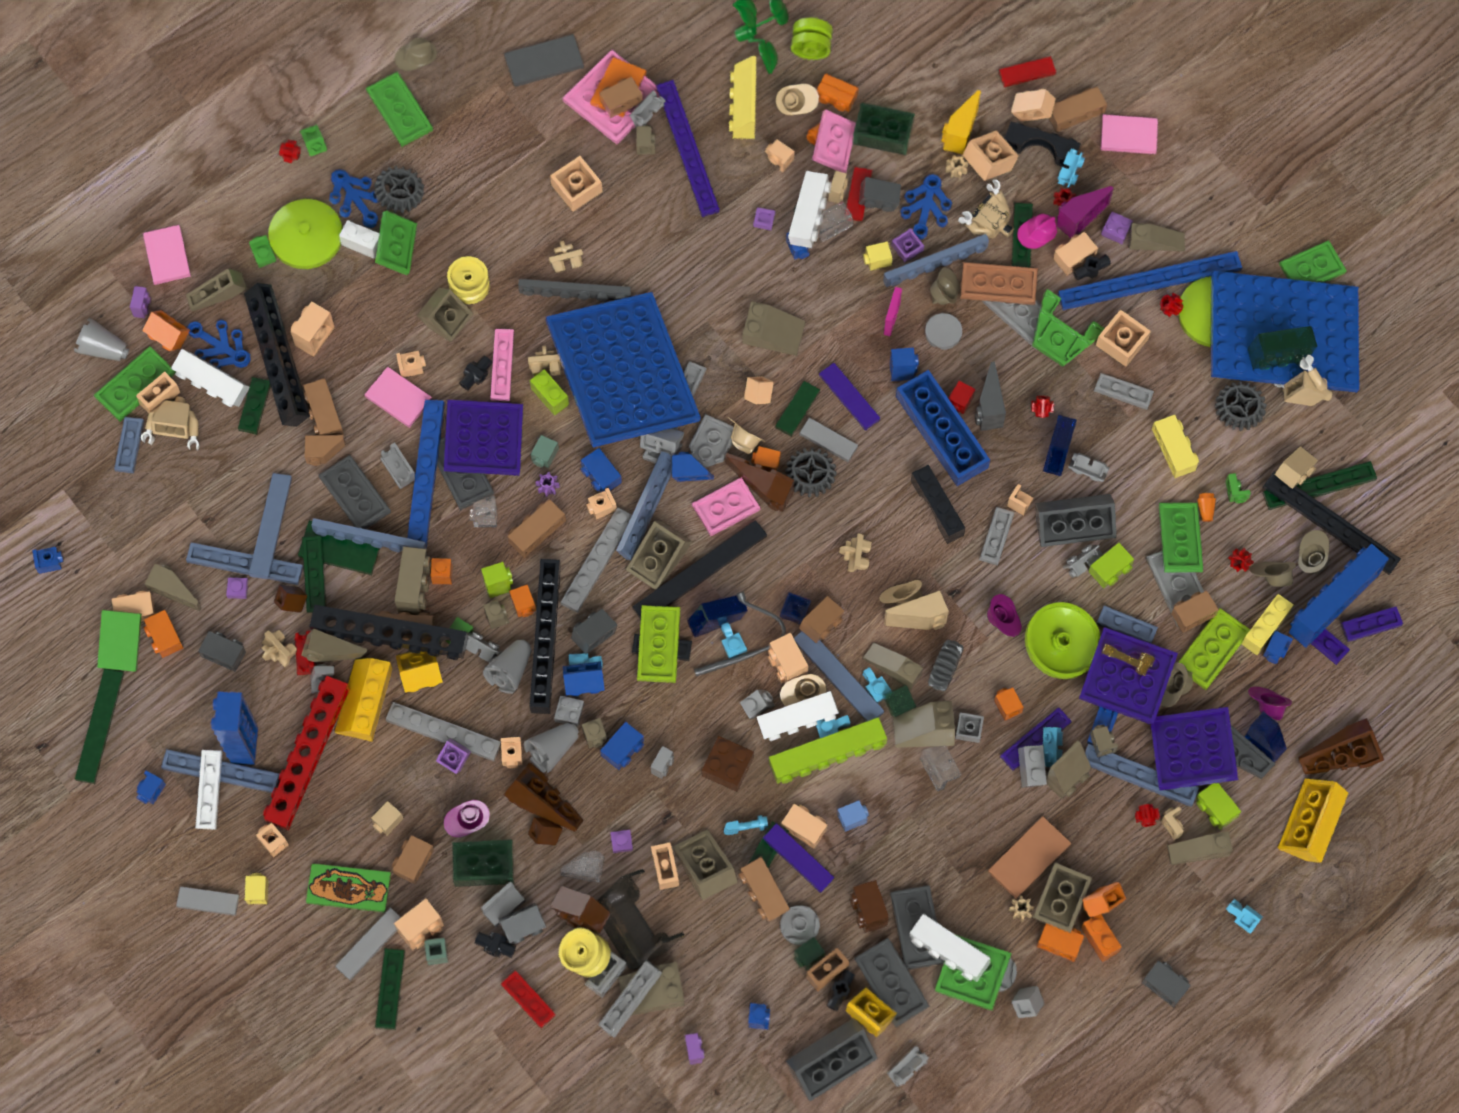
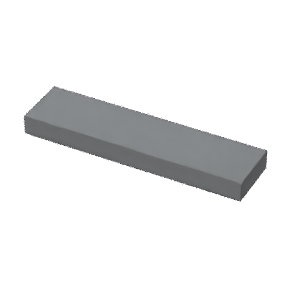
M390 908L335 967L351 981L397 932L394 923L401 917Z
M646 960L598 1025L615 1038L661 976L662 972Z

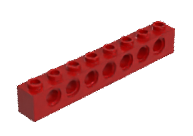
M326 676L325 680H321L319 684L318 696L313 698L311 702V712L309 716L306 715L302 724L304 728L295 739L296 746L294 751L289 753L287 767L281 771L279 776L281 781L278 787L273 789L271 794L273 799L270 805L266 806L263 816H265L264 820L267 823H272L274 826L287 831L291 827L350 691L348 683ZM327 696H334L331 702H324V699ZM325 713L326 717L323 720H317L318 714ZM318 731L317 737L309 738L310 732ZM304 749H310L309 755L301 756V752ZM298 766L303 767V770H302L301 773H299V774H294V773H293V771H294V769H295L296 767H298ZM288 785H295L292 792L285 791ZM280 803H287V807L284 810H278Z

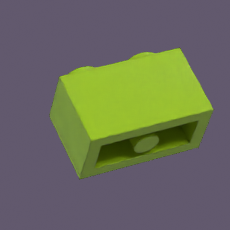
M545 369L530 380L531 390L554 416L569 405L568 395Z
M1118 543L1091 564L1088 572L1104 589L1107 585H1114L1122 573L1126 575L1132 570L1134 558Z
M500 562L481 569L490 599L509 593L511 590L510 585L513 584L509 567L505 568L504 563Z
M1219 783L1211 784L1196 797L1198 808L1203 812L1205 811L1209 816L1211 824L1220 830L1238 818L1241 810Z

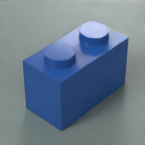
M914 348L891 349V381L912 380L914 374L918 373L917 365H919L918 354L914 353Z
M600 448L581 459L580 470L586 478L589 476L592 480L591 484L597 492H603L607 488L611 491L622 483L621 475Z
M601 661L562 666L566 696H578L582 693L596 694L600 691H605Z
M625 722L600 750L601 757L617 770H620L622 766L625 768L631 761L630 757L643 748L644 736Z

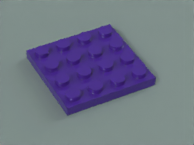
M447 400L444 471L520 476L523 404Z
M1104 627L1079 699L1153 725L1178 653Z
M1228 707L1156 717L1154 724L1151 725L1159 791L1238 780Z

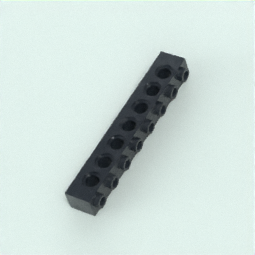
M256 283L244 293L281 423L283 426L297 427L310 417V413L272 284Z
M540 559L530 693V711L536 714H550L561 573L560 560Z
M314 605L309 626L311 631L316 629L342 640L349 638L356 643L366 641L378 647H381L383 644L395 650L405 648L409 649L408 651L412 653L428 652V655L434 657L445 655L451 660L464 659L468 641L467 631ZM329 621H337L333 627L327 626ZM348 624H355L353 630H346ZM368 627H374V631L372 633H365V630ZM388 630L394 631L393 634H392V636H390V637H385V636H384V633H385L386 631H388ZM405 634H412L410 640H403ZM430 637L432 639L428 644L422 643L423 638ZM445 640L451 642L448 647H442L441 643Z

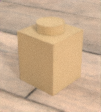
M387 801L371 818L373 822L372 827L378 833L384 832L388 836L404 818L402 813Z

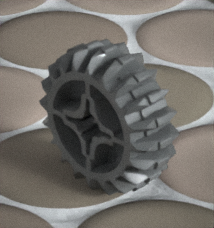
M396 165L394 170L390 167L387 168V172L383 170L381 175H378L374 185V194L377 196V201H381V207L387 206V211L394 209V213L400 210L402 214L405 209L408 212L412 208L416 209L424 196V185L422 184V179L417 178V172L411 173V168L405 170L404 165L401 169H398ZM386 185L389 186V193H387V191L385 190ZM409 186H411L414 191L412 195L409 193Z
M1242 381L1238 385L1234 382L1230 386L1226 385L1224 390H1220L1219 396L1216 397L1215 409H1218L1216 416H1221L1220 422L1226 421L1225 426L1232 425V430L1239 427L1240 432L1244 427L1247 430H1250L1251 426L1255 428L1258 424L1257 422L1260 423L1263 419L1262 417L1265 416L1266 411L1264 409L1267 407L1266 403H1263L1265 397H1260L1262 394L1261 390L1256 392V385L1251 388L1249 387V382L1246 385H1243ZM1233 396V402L1226 406V400ZM1255 406V413L1248 416V410Z
M804 447L803 453L797 450L796 456L792 455L790 457L791 461L787 462L788 468L785 469V473L788 474V477L794 479L795 493L800 490L801 496L808 493L810 498L811 493L818 497L819 491L825 494L826 489H831V484L835 483L834 477L837 472L835 471L836 465L831 464L833 462L832 457L827 458V452L821 454L820 448L817 452H814L813 447L807 452V449ZM808 461L806 465L798 467L801 463ZM815 462L820 463L825 469H822V467L817 466ZM810 466H812L813 471L811 479L810 474H808L810 471ZM822 477H824L822 481L813 484L815 480L822 479ZM799 478H804L807 483L802 482Z
M948 639L945 641L930 674L929 686L938 691L944 692L947 690L962 656L963 645L954 640Z

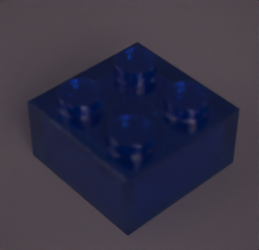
M789 592L780 612V617L801 625L802 620L807 616L811 600Z

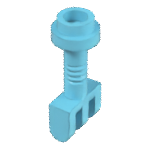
M759 815L757 820L742 823H738V821L728 822L725 825L724 834H738L739 831L759 828L760 831H764L765 828H768L767 817Z

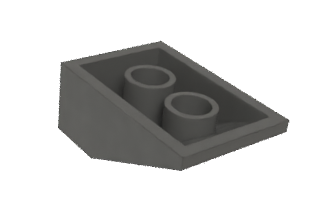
M995 361L990 364L979 406L976 407L975 422L976 425H980L981 431L1003 428L1006 411Z

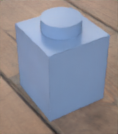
M860 801L837 810L838 818L845 832L867 823L869 813L866 806L861 805Z

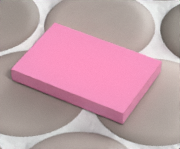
M824 110L812 160L845 173L848 167L857 123L831 111Z
M1103 115L1101 150L1156 154L1158 119Z
M180 225L143 233L154 285L191 277Z
M389 367L384 370L365 393V398L409 428L424 411L425 400H433L431 396Z
M742 477L692 503L694 510L710 536L760 511V506Z

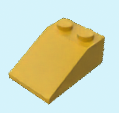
M977 90L950 117L949 123L944 124L941 142H944L943 150L963 155L978 112L981 96L980 90Z

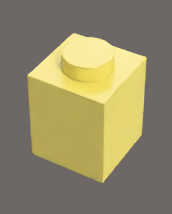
M888 241L866 246L863 259L865 265H869L870 271L892 266V255Z
M253 873L251 876H246L245 901L247 904H267L268 879L263 874Z

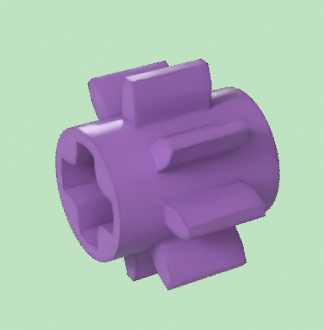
M550 472L546 475L540 474V481H536V486L539 487L538 493L543 492L546 497L552 493L555 495V488H560L559 483L556 482L558 480L557 476L552 477Z

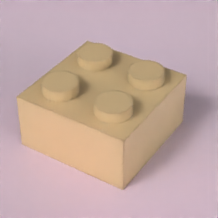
M835 172L829 193V201L840 204V201L843 200L844 191L848 186L846 173Z

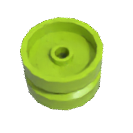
M799 19L793 25L791 51L796 56L808 60H819L829 56L831 52L830 40L833 33L832 26L822 19Z

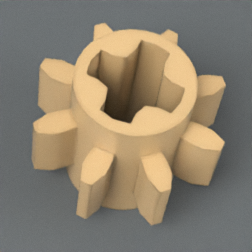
M953 155L952 160L947 159L948 166L946 167V172H950L951 178L958 177L961 179L962 174H967L968 162H964L963 156L956 157Z
M1020 896L1018 901L1012 900V904L1015 907H1010L1009 911L1014 912L1013 919L1017 917L1023 922L1026 916L1028 918L1032 917L1029 912L1034 910V906L1029 904L1031 899L1025 900ZM1022 906L1025 907V911H1024V910H1022L1021 912L1018 911V908H1019V907H1020V908H1021Z

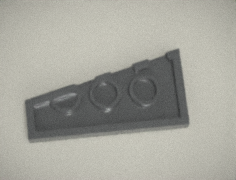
M1231 726L1236 766L1262 779L1273 768L1275 763Z

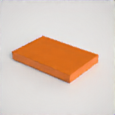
M613 57L590 101V105L605 110L600 102L599 94L604 88L612 87L618 84L620 80L630 77L633 78L639 88L646 75V70ZM627 111L619 114L618 116L624 118Z

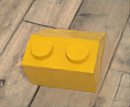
M407 652L396 655L405 693L416 692L424 687H434L443 682L437 659L434 656L428 655V652Z
M867 988L854 997L847 1004L846 1012L876 1037L888 1027L897 1014Z

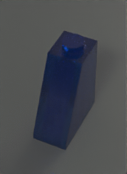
M1058 415L1043 472L1057 476L1062 475L1077 422L1076 419Z
M737 595L702 603L687 622L695 638L721 628V625L728 622L731 624L741 620L748 610L747 606L739 601Z
M1263 711L1251 724L1245 738L1275 763L1287 750L1279 724Z

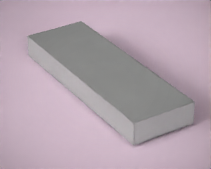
M1100 373L1094 392L1148 410L1154 393L1152 390Z
M811 418L808 419L800 431V436L846 462L850 461L858 448L857 444Z
M996 507L980 556L981 561L998 566L1015 512Z
M180 887L176 906L177 908L236 916L240 896Z

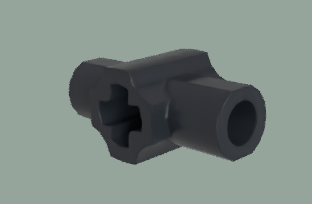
M1106 254L1098 258L1089 256L1086 258L1085 264L1073 269L1072 272L1077 281L1085 277L1093 279L1098 276L1099 270L1110 266L1111 261Z
M483 355L477 363L475 361L470 362L463 372L465 376L459 382L461 387L468 391L475 383L477 385L482 384L488 375L487 369L493 364L492 361Z
M478 932L474 943L484 947V952L499 958L501 954L512 958L516 950L515 945L506 942V937L491 932L490 936Z
M844 970L839 981L834 982L831 991L832 995L827 1004L828 1008L838 1012L843 1000L847 999L850 994L849 987L855 974ZM841 987H843V988H844V992H842L841 994H838V993H837V992H838V989H840Z

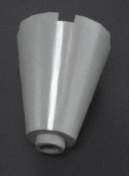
M88 318L87 321L90 323L88 325L84 324L76 342L79 348H74V352L115 361H121L122 358L126 359L130 350L127 348L128 344L92 318Z
M516 640L486 665L483 675L492 686L494 684L500 687L498 690L501 692L513 694L518 689L532 649L530 644L525 640Z
M565 723L527 739L524 742V749L526 753L530 752L532 757L529 759L541 772L547 771L549 773L578 739L579 731L574 724Z

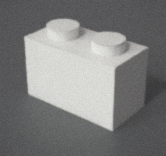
M347 220L339 235L341 245L375 259L379 233Z

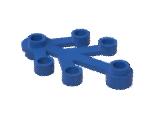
M335 170L331 175L334 189L330 193V202L333 204L340 202V191L343 187L346 195L339 214L344 218L349 217L351 213L350 206L353 201L363 214V225L367 228H374L377 225L378 216L375 212L369 211L360 198L371 200L373 203H379L380 201L373 197L376 196L374 191L370 193L354 189L351 186H361L362 189L368 190L371 187L372 180L369 177H363L362 179L350 177L344 170Z
M933 174L924 179L923 185L905 193V201L908 203H913L916 196L926 192L925 198L901 209V217L909 219L912 213L922 208L919 223L913 227V232L919 240L927 236L928 228L926 223L930 210L936 217V223L939 227H945L948 223L947 216L942 214L933 200V195L935 194L941 201V209L943 211H949L952 207V201L940 189L942 185L941 179ZM948 203L949 206L945 207L943 204ZM908 211L909 214L905 215L903 212ZM944 219L945 222L941 223L939 222V220ZM921 231L923 232V234L919 235L917 234V232Z
M220 320L216 323L220 341L204 332L199 322H191L188 325L189 335L192 338H200L215 347L205 350L197 349L194 355L197 356L199 353H202L203 356L200 358L203 360L206 357L221 354L230 356L220 360L217 358L210 360L209 363L212 365L213 363H219L216 366L218 369L233 364L238 368H244L249 365L251 357L247 351L243 350V334L241 330L236 329L231 333V337L235 341V351L229 347L228 325L226 321ZM224 324L225 327L220 329L219 326ZM194 330H199L198 333H193ZM240 334V337L235 338L234 335ZM241 357L245 358L244 361H238Z

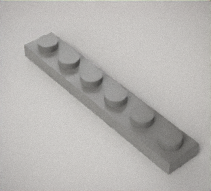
M617 507L561 600V605L576 613L579 612L618 547L632 514Z
M395 702L392 703L385 719L386 722L445 744L447 740L453 739L469 749L472 754L491 761H495L501 747L500 741Z

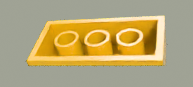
M374 658L357 659L354 661L348 682L350 691L340 711L334 733L373 742L393 670L390 662Z
M1305 778L1278 849L1305 861L1322 863L1349 792L1335 781Z

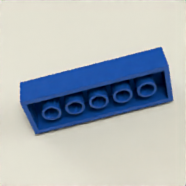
M929 370L897 387L896 398L956 486L989 468V457Z
M1373 544L1367 549L1363 547L1357 553V557L1354 560L1351 559L1344 566L1345 569L1342 572L1339 571L1332 578V582L1329 585L1325 584L1319 591L1320 594L1317 597L1313 596L1307 603L1308 606L1304 610L1301 608L1294 616L1295 619L1290 623L1292 627L1289 634L1305 648L1381 574L1389 558Z
M217 692V698L213 700V710H216L215 717H212L211 729L214 730V735L217 736L220 746L223 747V752L226 753V757L229 758L231 763L255 765L258 725L243 694L237 692Z

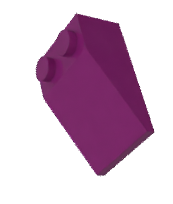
M1112 186L1073 197L1068 202L1065 201L1058 209L1059 214L1056 226L1069 238L1079 234L1110 205L1114 188Z

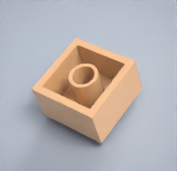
M997 130L970 140L963 153L964 158L984 181L1011 171L1019 157Z
M581 156L550 175L551 186L572 212L603 192L602 182Z
M313 302L302 310L299 320L295 321L291 326V334L295 346L314 357L335 328L331 313Z
M1120 310L1098 336L1096 346L1126 367L1148 341L1151 331Z
M791 633L770 642L768 660L772 667L775 666L778 672L776 674L780 683L784 682L785 684L794 678L808 674V664Z
M424 899L394 923L397 932L412 951L415 948L419 949L424 946V941L430 936L438 935L444 926L441 916L427 899Z

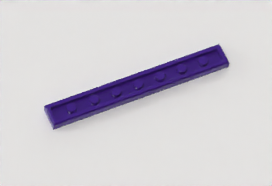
M674 80L657 84L656 89L659 97L661 96L665 99L663 109L701 216L705 217L718 213L719 207Z

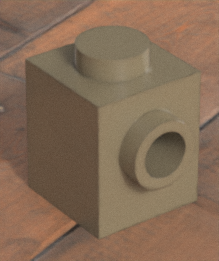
M600 718L582 724L583 734L589 748L600 747L607 743V735Z

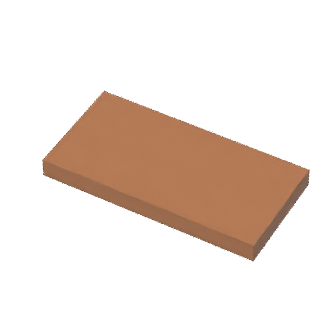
M963 262L960 299L1035 305L1038 268Z
M1042 816L988 870V873L1017 900L1071 845V842Z

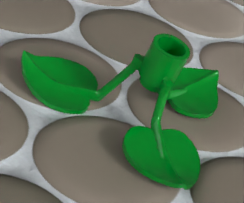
M737 0L732 5L737 9L746 25L737 28L735 36L739 42L746 40L749 43L760 42L759 52L769 75L777 65L778 55L771 42L754 38L757 35L756 28L775 18L779 25H785L789 19L788 9L782 0H770L769 6L774 15L756 24L757 9L752 0Z

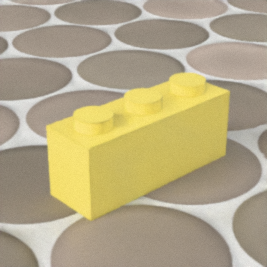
M1175 415L1154 422L1152 431L1174 478L1196 471L1199 460L1196 453H1193L1190 448V439L1182 431V422L1177 420Z
M1277 594L1245 636L1242 645L1258 655L1291 612L1294 604Z

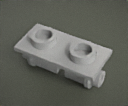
M653 90L630 114L634 125L645 126L654 116L652 112L656 113L664 106L665 99L661 96L658 98Z
M1074 453L1068 468L1077 474H1085L1094 481L1104 482L1110 468L1106 463L1094 459L1091 465L1089 464L1091 457L1081 453Z
M1087 545L1081 550L1082 553L1080 555L1070 557L1066 561L1067 564L1063 566V569L1069 568V575L1072 578L1078 577L1088 570L1084 564L1085 562L1090 567L1091 564L1103 556L1100 550H1096L1100 546Z
M474 631L473 633H467L469 638L466 649L475 655L481 649L479 657L488 663L494 660L497 654L503 652L496 643L492 641L488 643L483 640L481 634Z
M915 1046L887 1074L897 1087L902 1084L905 1085V1082L914 1075L913 1071H918L924 1064H927L929 1058Z

